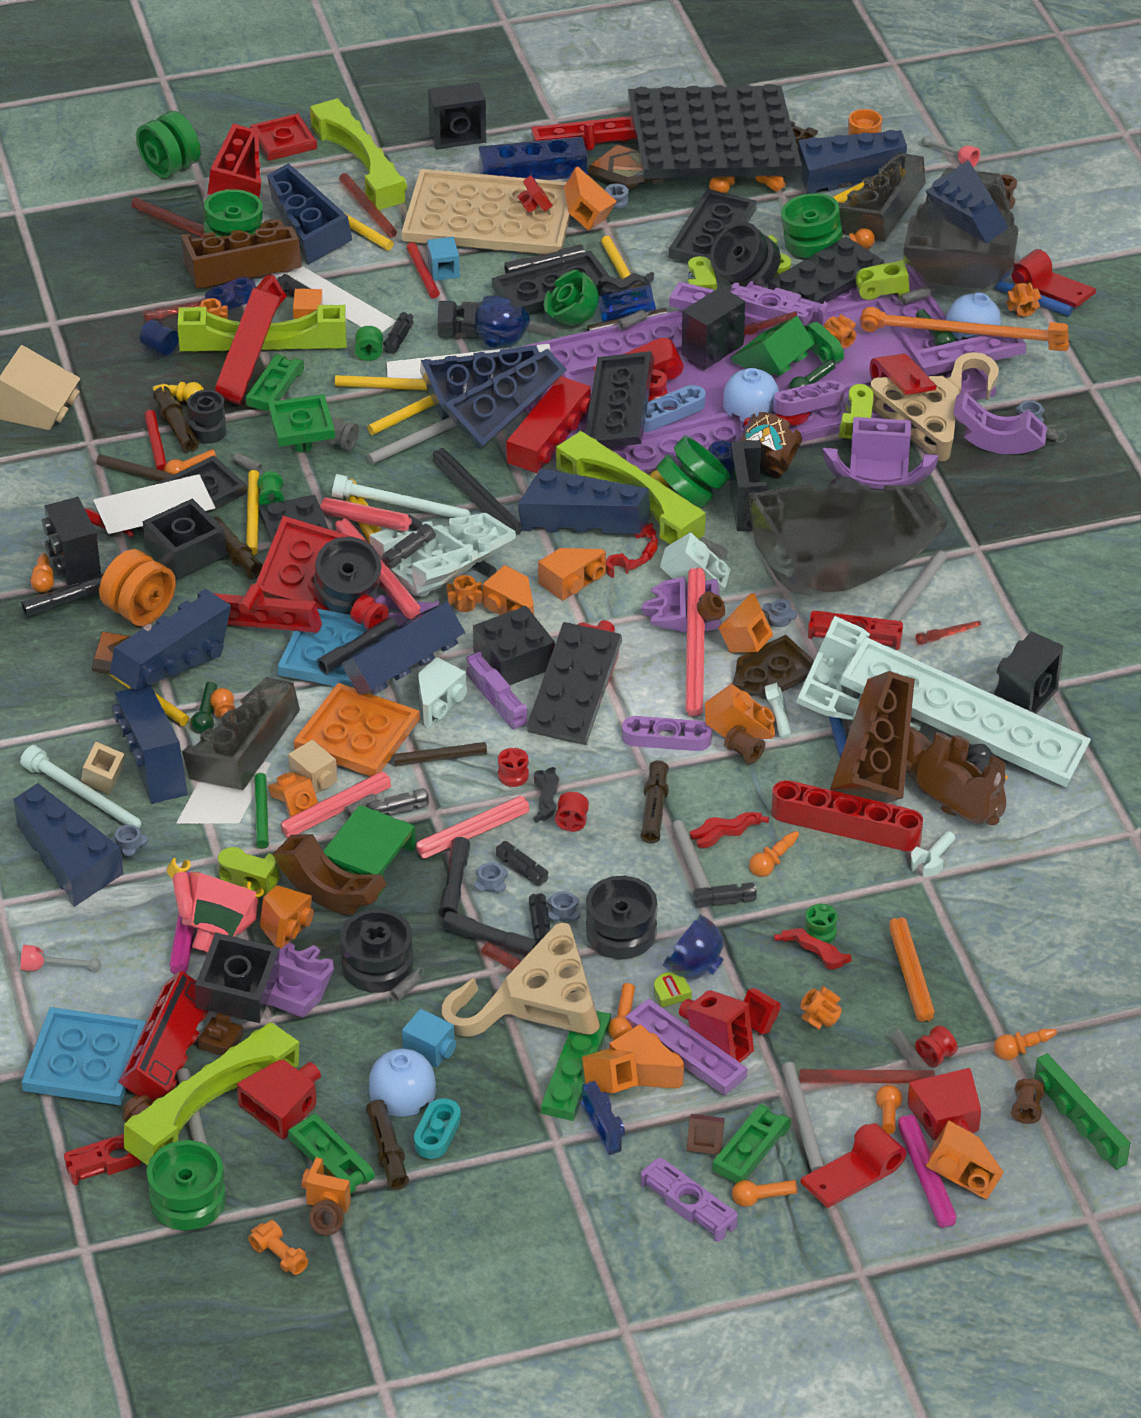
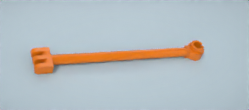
M875 307L863 309L859 319L862 329L867 332H874L880 327L884 328V326L1048 341L1049 350L1067 351L1069 349L1068 325L1065 323L1050 322L1048 330L886 315V312H881Z

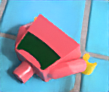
M173 858L167 866V873L173 879L174 894L179 915L182 917V924L198 929L192 948L208 953L215 932L234 937L235 935H240L255 922L259 903L258 899L264 894L263 888L259 887L256 891H252L250 888L252 883L250 881L241 887L200 872H190L188 875L187 871L191 866L190 861L185 859L180 868L176 865V858Z

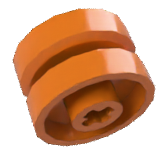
M137 549L127 550L118 555L107 567L100 583V600L106 607L121 614L123 618L132 624L145 626L157 620L168 608L175 592V575L171 569L154 561L152 557Z

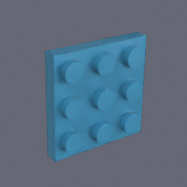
M318 609L322 622L319 632L294 631L277 666L278 675L331 686L341 683L355 688L343 666L326 675L319 669L317 659L335 648L354 640L367 632V629L363 623L358 624L352 621L351 615Z
M50 1007L21 1082L22 1090L121 1105L127 1088L119 1083V1079L146 1021Z

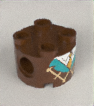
M759 412L756 417L754 413L751 415L738 441L760 440V468L765 469L769 475L775 478H781L783 473L788 470L802 443L801 433L797 429L793 433L788 429L790 423L776 415Z

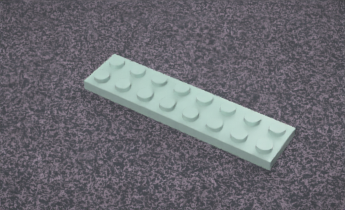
M867 637L863 640L840 682L841 685L862 694L868 678L887 671L913 678L915 682L911 717L952 736H962L969 740V743L972 745L985 744L994 755L1066 788L1091 740Z

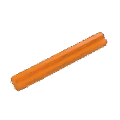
M903 917L893 918L889 922V930L916 1018L920 1022L931 1021L934 1018L935 1010L907 920Z

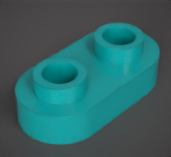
M446 1098L437 1099L427 1107L414 1133V1148L420 1156L434 1159L444 1155L448 1150L461 1123L460 1107L455 1101Z

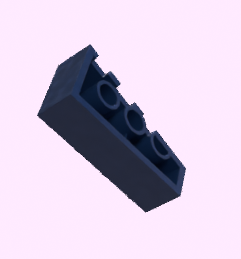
M902 130L845 136L836 135L824 138L812 137L798 140V152L802 164L801 178L806 193H816L817 190L826 188L827 191L836 190L839 184L850 182L852 185L859 184L865 177H873L897 164L906 167L907 144Z
M288 163L267 175L271 198L286 226H292L298 236L300 251L308 265L352 241L348 216L293 166Z
M537 345L501 349L500 352L493 353L478 352L470 356L457 357L455 355L439 360L424 359L420 363V373L442 421L450 417L442 408L444 403L485 383L540 352Z
M546 349L517 364L515 367L498 374L485 383L444 403L442 408L481 450L559 380L567 369L549 349Z
M541 468L518 503L522 531H532L533 527H546V532H558V527L575 528V532H587L594 528H601L603 533L640 534L651 517L648 488Z
M206 588L197 593L198 599L190 603L186 600L178 606V612L169 618L163 615L156 620V623L149 631L143 628L114 647L110 673L134 690H138L220 657L224 648L223 643L231 605Z

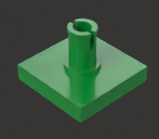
M325 394L268 402L269 414L278 447L294 445L296 451L303 452V443H305V449L308 452L312 449V442L335 439V429Z

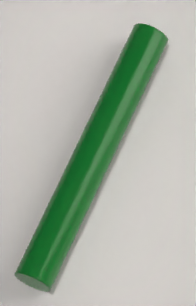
M257 773L254 775L256 846L259 849H266L269 846L267 776L264 773Z

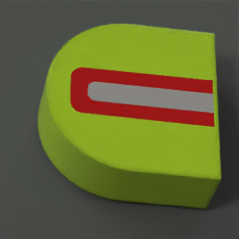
M663 973L654 982V995L662 1008L681 1003L686 999H692V990L686 979L678 973Z

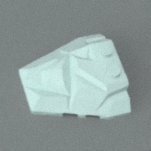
M487 513L450 518L449 526L437 525L433 527L432 521L423 522L422 525L427 523L434 529L436 537L429 543L424 542V546L407 559L402 558V562L396 567L391 568L388 566V568L408 592L414 596H425L430 591L441 588L443 584L467 572L477 562H481L501 551L516 538V533ZM389 528L370 534L369 539L371 545L383 560V553L390 548L394 550V546L412 532Z
M834 616L796 703L825 716L854 720L862 694L841 685L840 682L865 637L868 638L870 634L863 628ZM911 717L910 726L919 731L923 722Z

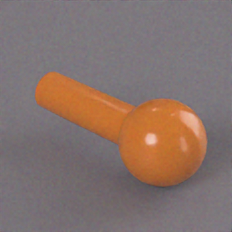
M214 449L185 461L173 459L166 464L164 471L177 474L213 455L216 458L217 456Z
M624 983L622 985L617 1017L613 1018L608 1025L609 1036L614 1040L633 1029L626 1020V1016L632 1009L635 986L631 983Z
M885 1085L876 1093V1103L882 1108V1128L888 1134L895 1132L896 1109L901 1106L903 1100L901 1091L893 1085Z
M749 1180L737 1182L732 1189L733 1201L744 1207L754 1205L758 1199L798 1194L796 1180L755 1185Z

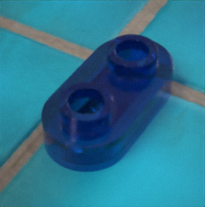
M240 277L208 290L205 294V299H217L221 302V306H227L229 311L247 304L253 288H256V284L248 278Z

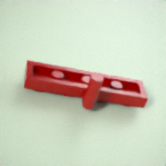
M631 116L531 127V136L535 148L549 150L553 147H575L579 144H584L587 151H592L595 144L635 139Z
M252 584L245 596L213 593L231 605L227 625L318 633L322 627L316 602L264 598L259 584Z

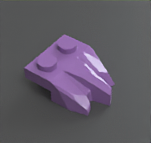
M685 576L665 580L651 589L657 598L645 601L641 610L645 616L651 617L650 622L652 625L687 633V580ZM718 580L705 581V592H712L720 596ZM721 619L705 620V631L718 629L721 626Z
M289 942L279 951V973L267 1004L285 1010L291 1015L304 1017L321 1001L334 970L333 959L319 960L321 950L315 945L302 951L294 950L295 945Z

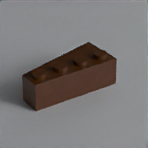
M292 226L257 229L255 234L235 230L231 231L230 236L215 237V232L204 233V238L191 239V234L181 235L184 263L196 289L211 288L214 285L227 282L236 283L242 279L252 277L261 278L276 272H290L293 269L302 267L299 238Z
M887 671L867 679L830 790L884 803H890L903 798L915 679L892 671Z

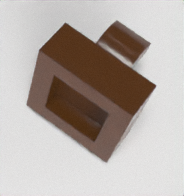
M217 1013L216 1018H211L199 1038V1049L220 1056L224 1055L229 1048L238 1045L243 1036V1026L231 1023L230 1016Z
M691 1114L686 1150L718 1155L722 1151L725 1118Z

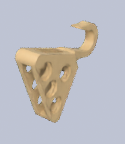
M976 352L966 353L956 359L951 377L928 376L937 385L935 391L904 395L888 377L874 378L870 385L874 395L872 409L884 419L911 420V424L916 428L911 429L910 439L928 454L939 455L938 461H946L950 458L954 438L956 417L953 415L956 396L961 393L962 372L969 368H976L986 373L988 376L986 400H988L992 389L996 386L999 369L996 362L985 354ZM887 404L896 412H888L883 406ZM928 436L936 445L928 444L924 438Z
M567 923L556 924L505 978L495 995L475 1016L470 1018H459L456 1016L457 1012L478 991L475 978L469 980L461 988L451 992L442 1004L444 1020L454 1024L455 1035L463 1037L483 1033L505 1014L515 1015L521 1019L587 1035L595 1033L600 1027L570 925Z

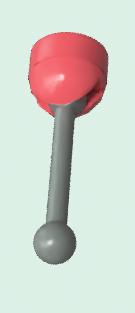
M929 136L922 138L924 146L931 145L956 154L961 164L969 160L971 165L975 167L979 161V148L965 145L958 150L935 142Z
M24 944L22 948L20 965L22 971H37L44 963L89 967L92 971H97L101 967V962L97 958L86 961L47 957L44 951L37 946Z

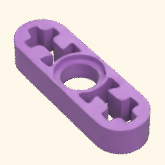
M825 380L780 391L774 396L773 410L783 416H793L837 405L843 402L845 386L838 381Z
M631 716L625 719L622 724V739L630 746L703 751L711 745L712 729L703 721ZM664 730H669L674 732L675 734L669 737H665L660 735L659 733Z

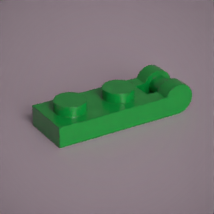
M276 354L247 394L246 406L269 411L268 402L281 400L295 378L301 376L304 370V361L296 358L288 360L286 356Z
M759 1104L714 1159L712 1171L735 1183L746 1180L778 1139L786 1135L791 1126L792 1119L783 1114L778 1116L771 1112V1108Z
M316 1113L288 1130L289 1140L313 1163L316 1157L323 1159L325 1175L350 1181V1194L356 1191V1186L363 1183L366 1185L375 1179L371 1166ZM348 1168L354 1171L350 1175L344 1172Z

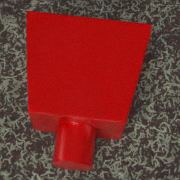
M709 990L695 1001L686 999L680 1005L679 1015L689 1021L691 1029L741 1063L754 1052L748 1003Z
M278 1060L237 1083L239 1106L284 1140L289 1136L288 1130L302 1122L315 1108L317 1102L314 1083L321 1078V1073L312 1062L306 1063L297 1070L287 1061Z
M970 1068L909 1082L907 1105L932 1140H937L948 1120L972 1134L979 1130L981 1106Z

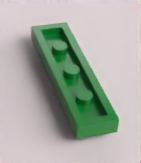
M596 1011L600 1027L593 1034L569 1032L542 1101L541 1114L574 1121L586 1090L582 1057L601 1050L608 1032V1025L611 1021L610 1013Z
M1048 1053L1036 1059L1034 1079L1044 1085L1045 1093L1055 1103L1057 1110L1072 1121L1078 1133L1082 1137H1086L1094 1145L1102 1159L1107 1160L1116 1170L1127 1165L1131 1142Z

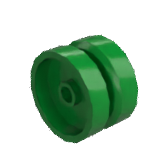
M171 110L159 116L156 120H151L137 128L136 143L139 153L147 167L158 177L166 179L180 171V169H185L199 161L201 150L197 134L190 122L178 111Z
M242 190L215 192L208 196L204 202V233L215 232V237L230 236L231 231L235 230L255 234L263 220L262 201L256 195Z
M819 193L803 194L789 200L781 209L785 248L795 256L809 258L843 238L839 203L831 196Z
M684 435L674 446L676 456L667 454L656 467L666 482L693 505L704 508L714 496L711 488L721 489L731 476L724 465L709 450L693 438Z
M183 1140L172 1142L160 1148L150 1158L146 1170L152 1213L160 1223L171 1229L183 1231L200 1229L214 1222L223 1212L226 1203L222 1159L214 1148L203 1142Z

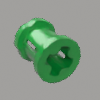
M269 471L258 477L257 485L261 490L258 497L260 505L285 500L284 494L281 491L283 487L281 475Z

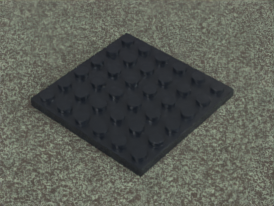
M743 84L735 87L715 85L713 87L688 86L687 88H674L664 86L662 88L637 87L635 89H628V102L643 179L801 175L802 164L782 86L774 84L750 86Z

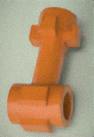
M269 1220L267 1223H261L251 1230L252 1234L248 1236V1241L256 1252L262 1253L269 1248L282 1260L280 1268L285 1272L290 1271L293 1275H299L305 1270L308 1265L306 1252L301 1248L296 1250L293 1247L289 1248L282 1242L280 1238L283 1237V1232L275 1221Z

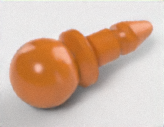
M713 177L709 182V189L727 193L730 186L735 184V177Z
M862 228L855 235L849 233L850 239L865 249H870L875 243V235L869 229Z
M45 552L39 556L30 579L32 588L39 593L48 592L54 585L53 569L49 566V558Z
M219 688L211 694L210 703L214 709L215 716L221 719L225 732L228 736L233 737L235 733L233 715L236 712L234 695L226 688Z
M797 831L789 833L781 841H778L772 849L766 846L763 848V852L754 854L749 861L751 873L758 877L770 875L774 870V865L781 863L778 857H781L788 848L794 845L799 833Z
M1040 1029L1038 1032H1031L1023 1037L1019 1031L1014 1036L1004 1034L996 1039L994 1052L1002 1060H1013L1019 1053L1027 1054L1026 1047L1038 1045L1040 1042H1047L1057 1034L1056 1029Z

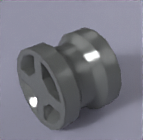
M333 418L335 439L326 440V443L332 446L338 444L341 445L342 449L352 450L359 435L358 424L353 422L346 424L340 418Z

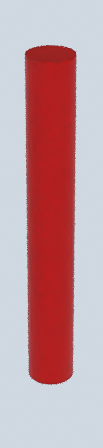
M414 242L407 244L406 249L429 296L433 299L437 298L440 292L417 245Z
M148 410L144 416L157 470L164 471L167 462L156 413L153 410Z

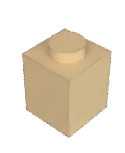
M313 739L288 754L289 772L310 778L315 794L331 787L337 782L336 759Z
M95 742L83 766L81 782L110 795L123 769L125 754Z

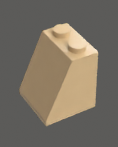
M21 345L0 375V420L50 430L56 421L61 423L69 410L65 406L67 404L72 406L77 399L80 391L76 387L81 378Z

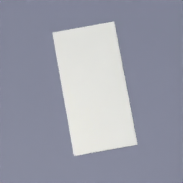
M199 474L93 499L108 534L143 526L142 521L192 498L205 511L215 509Z
M216 750L176 824L240 823L255 795L254 775L257 773L266 774L271 763Z

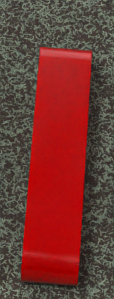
M253 288L214 390L220 393L224 400L237 405L241 404L280 300L279 296Z
M790 780L779 781L773 786L771 813L780 822L910 852L921 845L923 816L916 810Z

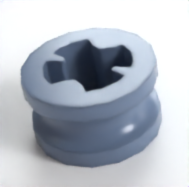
M611 184L605 188V191L617 201L613 208H623L628 204V188L625 185Z

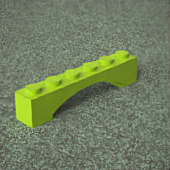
M338 98L310 106L311 128L321 141L328 140L344 147L353 153L367 169L369 174L364 175L365 197L374 209L379 211L405 203L407 182L404 176L399 175L394 164L391 161L389 162L384 156L383 150L378 148L373 142L371 135L363 130L360 121L355 120L351 115L350 109L345 107Z
M346 304L318 305V310L303 317L271 323L261 350L347 348ZM207 307L179 308L178 336L180 351L230 350L240 322L213 315L207 312Z
M580 431L556 447V469L562 473L648 488L651 514L660 525L659 537L667 543L672 544L690 532L697 539L705 535L706 513L661 484L658 480L647 475L617 453L609 450L596 439Z
M269 1022L259 1030H255L244 1041L229 1048L224 1055L214 1062L205 1065L201 1071L188 1080L182 1081L164 1097L156 1099L144 1111L132 1116L124 1124V1149L148 1166L150 1158L160 1148L178 1141L180 1131L199 1109L216 1097L237 1088V1083L278 1060H285L294 1068L298 1067L300 1042L272 1022Z

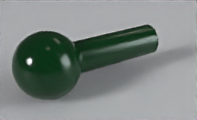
M920 309L915 315L917 318L932 319L924 309ZM928 330L934 337V346L956 342L952 332Z
M828 360L807 376L793 378L789 383V389L818 382L836 368L835 364Z
M214 682L206 683L199 712L195 713L190 719V728L196 734H206L214 728V719L211 716L212 706L210 703L211 694L218 688V685Z

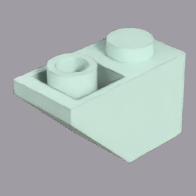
M691 532L665 548L660 568L672 579L685 576L687 583L688 571L691 568L696 569L700 567L704 570L705 581L718 580L720 591L726 588L731 570L723 560L712 553Z
M438 657L418 673L419 700L425 727L429 728L438 719H442L447 711L457 702H461L467 694L466 672Z

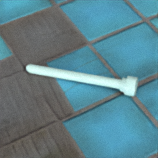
M339 474L335 476L332 497L343 499L353 495L450 518L470 515L467 509L353 484V480H348V476Z
M31 745L22 754L20 764L30 772H43L123 824L141 827L139 818L49 762L47 753L38 746Z

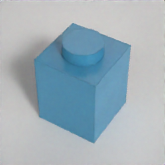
M454 237L427 240V259L433 280L460 278L459 254Z
M420 1009L402 1029L403 1048L422 1054L432 1067L437 1068L445 1058L448 1059L453 1054L456 1048L454 1024Z

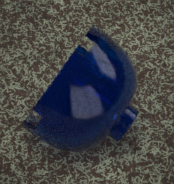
M496 295L483 297L482 302L479 301L475 313L477 335L485 345L491 348H506L515 345L522 339L530 323L529 314L523 307L519 305L518 309L510 305L511 300Z
M700 914L698 919L694 920L674 946L675 952L671 957L667 956L662 966L675 975L684 977L687 980L700 979L707 972L713 975L725 960L720 956L724 947V941L719 928L704 915Z

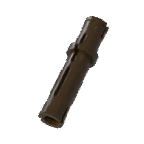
M164 386V391L162 387L157 388L153 393V397L160 407V415L169 423L183 452L188 453V446L191 453L196 451L199 447V441L182 414L183 408L181 404L174 399L168 387Z
M215 516L214 519L224 529L226 552L230 556V561L234 565L241 567L249 578L253 579V575L257 578L263 564L253 556L252 549L247 544L242 543L220 517Z
M660 760L649 764L648 781L643 789L646 799L640 838L649 844L657 843L660 840L664 799L668 796L669 787L666 784L669 766ZM655 786H658L657 794L654 793ZM652 810H655L654 818H651Z
M373 1100L367 1104L366 1113L368 1114L378 1148V1164L384 1169L387 1186L392 1190H400L409 1183V1177L403 1163L405 1154L403 1149L398 1146L387 1104H384V1100Z

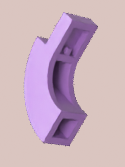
M966 391L956 396L953 415H955L958 422L966 426L964 438L975 446L994 453L1021 454L1039 449L1045 445L1047 426L1029 409L1016 416L1002 417L985 410Z

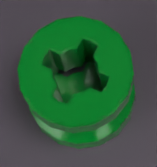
M374 326L359 328L355 334L356 355L365 361L378 359L382 354L383 334L381 330Z
M820 903L809 907L805 916V931L810 936L823 942L831 943L834 941L837 933L836 924L838 919L836 910L830 905Z

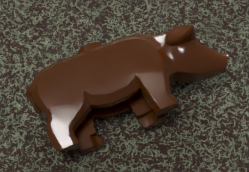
M910 726L906 773L915 780L920 790L942 805L941 810L947 814L959 815L975 824L987 823L992 826L997 825L1006 809L1004 790L1006 781L1005 762L997 757L990 756L989 765H986L984 771L981 772L976 765L967 761L969 740L959 735H953L950 738L943 733L936 732L931 744L926 736Z

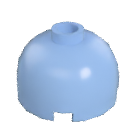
M971 293L960 296L951 304L945 320L1001 326V313L997 305L986 294ZM952 332L955 338L959 340L962 339V336L969 339L978 336H983L977 334Z
M756 368L740 370L734 373L725 385L723 408L731 417L732 413L740 416V421L743 422L754 413L756 417L759 412L772 414L774 412V396L779 392L778 385L773 377L763 370Z
M402 1048L384 1053L373 1064L369 1074L370 1100H384V1104H387L389 1115L398 1117L412 1116L419 1113L421 1107L427 1103L429 1106L434 1100L436 1081L433 1067L422 1054L414 1050Z

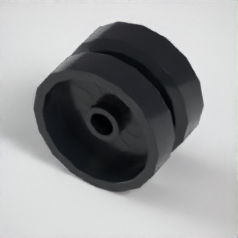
M745 221L726 227L717 236L710 253L713 269L721 277L728 280L731 285L739 283V286L746 287L750 281H753V284L757 286H766L768 281L775 276L781 259L780 250L776 243L767 235H764L754 224Z
M349 536L336 538L321 548L315 562L313 584L315 595L323 606L333 612L351 614L354 603L362 595H369L376 600L380 586L382 566L380 556L374 547L363 539Z
M624 875L611 876L600 880L590 888L586 897L587 941L594 950L607 957L626 959L641 955L653 946L657 936L656 918L658 903L656 893L651 886L639 878Z
M369 909L356 913L345 922L341 929L340 939L342 972L347 982L355 988L369 993H385L394 989L413 971L412 929L408 921L401 915L386 909Z

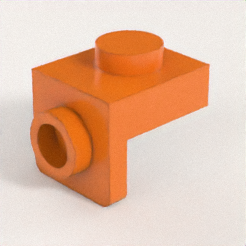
M294 772L282 774L277 777V782L268 785L271 797L285 802L289 817L318 803L310 778L295 774Z
M316 1157L312 1168L305 1170L302 1179V1189H306L307 1204L314 1206L320 1201L330 1200L336 1202L343 1212L347 1213L351 1203L350 1181L324 1175L323 1159Z

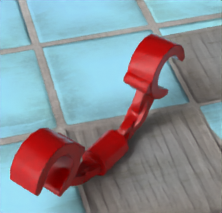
M653 523L645 525L640 534L632 533L637 539L640 537L651 539V542L644 548L642 556L636 560H628L624 553L609 556L606 559V574L608 576L615 577L614 566L623 567L625 573L628 574L629 570L636 569L653 558L658 550L657 532L653 528Z

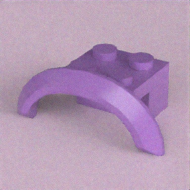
M854 417L850 469L840 460L838 449L823 448L824 461L836 477H850L858 481L863 489L872 491H897L910 488L922 482L935 469L939 455L924 454L920 465L908 473L911 420Z

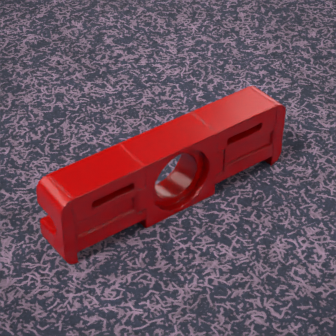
M823 611L811 612L808 624V638L811 640L812 637L825 638L832 620L836 616L866 630L870 634L868 638L885 646L895 647V650H899L901 647L903 622Z
M124 1134L77 1148L64 1154L65 1168L73 1185H78L79 1180L105 1172L111 1175L141 1165V1160L130 1152L122 1158L110 1156L112 1151L124 1149Z

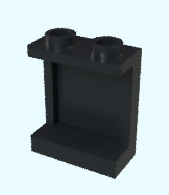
M760 440L731 442V478L729 486L737 531L766 529L768 487L766 482H760Z

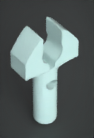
M777 682L765 686L767 700L772 707L779 736L782 739L791 736V730L785 713L787 706L781 688H778Z
M946 831L929 850L916 847L911 852L912 872L916 870L919 864L927 863L923 868V877L938 875L943 869L944 862L939 857L955 841V835L950 831Z

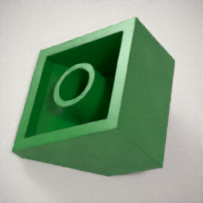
M795 316L763 331L730 358L734 363L746 369L756 368L770 375L775 373L779 377L791 369L789 364L792 361L797 363L808 355L806 350L815 343L799 317Z

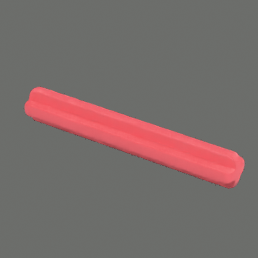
M328 497L324 498L322 504H320V508L325 515L346 518L399 531L409 530V525L412 524V519L404 513Z
M381 771L282 821L280 824L282 833L287 838L290 835H298L340 814L343 810L345 811L346 806L372 793L376 795L391 787L390 777Z
M518 796L437 832L416 843L417 853L423 859L451 848L452 840L456 837H464L469 840L529 812V803L523 796Z

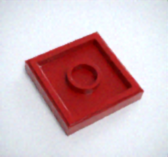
M299 113L250 125V128L258 130L259 147L268 161L317 149V141Z

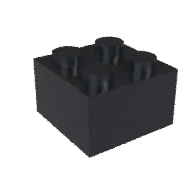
M479 82L428 89L429 133L436 150L486 143V99Z
M721 286L682 311L681 355L706 370L743 346L746 301Z
M79 497L44 505L46 518H42V526L49 539L44 543L48 557H54L53 562L57 575H63L68 586L101 575L97 532Z
M193 498L142 521L145 548L161 564L171 569L176 580L226 556L224 529Z
M527 606L473 625V652L481 651L482 657L493 669L500 673L509 685L546 672L555 641Z
M1031 631L1023 641L1019 640L1016 643L1013 652L1007 658L1004 657L997 667L999 681L994 695L1037 714L1058 690L1063 645Z
M215 932L195 984L196 1008L260 1023L279 973L280 948Z

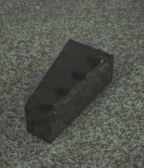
M898 153L879 169L877 176L867 178L864 181V186L859 191H851L844 203L838 202L842 234L849 236V233H853L855 235L858 230L866 228L874 233L875 241L885 242L926 184L924 157Z
M266 677L240 700L241 706L232 711L228 710L221 716L222 722L213 730H205L200 735L201 741L194 747L188 745L182 751L189 779L244 791L300 711L294 682Z

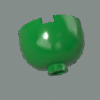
M578 270L569 271L559 277L554 282L557 287L553 290L552 294L548 291L545 296V311L554 320L567 326H576L590 320L594 316L599 302L597 286L585 273H581Z

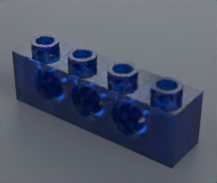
M583 137L479 146L480 174L528 178L531 175L534 179L557 180L570 178L576 167H579L587 174V152Z

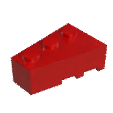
M232 124L210 169L207 194L212 195L223 190H242L250 192L258 198L260 197L261 178L258 130Z

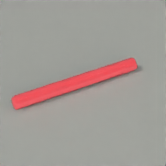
M344 518L342 521L338 520L335 523L337 527L336 532L365 540L348 519ZM380 558L382 566L380 586L406 618L412 620L421 613L419 611L421 606Z
M700 567L696 569L691 568L688 571L685 710L690 717L700 716L703 713L705 619L698 613L697 603L700 596L705 593V573H703L704 570Z

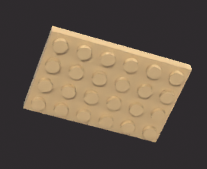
M420 169L401 232L402 241L427 243L429 239L454 237L456 246L539 254L556 252L559 249H563L571 217L564 190L567 182L535 179L553 206L544 212L537 205L535 210L528 213L523 207L522 202L518 199V195L527 190L522 182L526 178Z

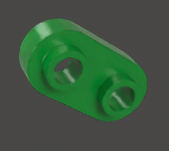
M814 321L804 326L815 343L809 349L823 363L831 360L836 365L844 360V350L841 343L819 322Z

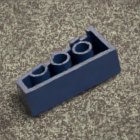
M969 160L945 177L935 180L932 186L925 191L939 217L986 244L1009 228Z
M446 601L422 611L412 620L400 625L398 629L378 639L377 644L373 643L341 664L359 695L369 691L372 695H375L388 687L386 681L394 677L397 681L410 674L412 671L409 667L418 663L420 667L435 658L433 653L441 648L442 652H445L458 644L456 638L466 632L449 602Z
M151 685L138 690L130 688L114 692L116 704L111 706L115 722L119 723L122 737H126L129 752H132L151 804L188 795L180 742Z
M39 783L13 799L17 826L33 849L41 855L42 862L55 875L56 882L69 895V900L74 907L124 874L121 848Z

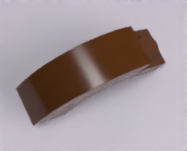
M313 834L290 835L272 854L283 873L299 891L311 895L312 901L318 905L340 914L353 915L361 905L367 906L372 904L387 885L381 874L357 875L337 867L324 854Z

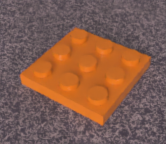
M338 683L294 739V750L313 739L336 759L337 765L371 777L381 772L393 757V754L399 749L419 722L420 711L367 692L359 695L355 688Z

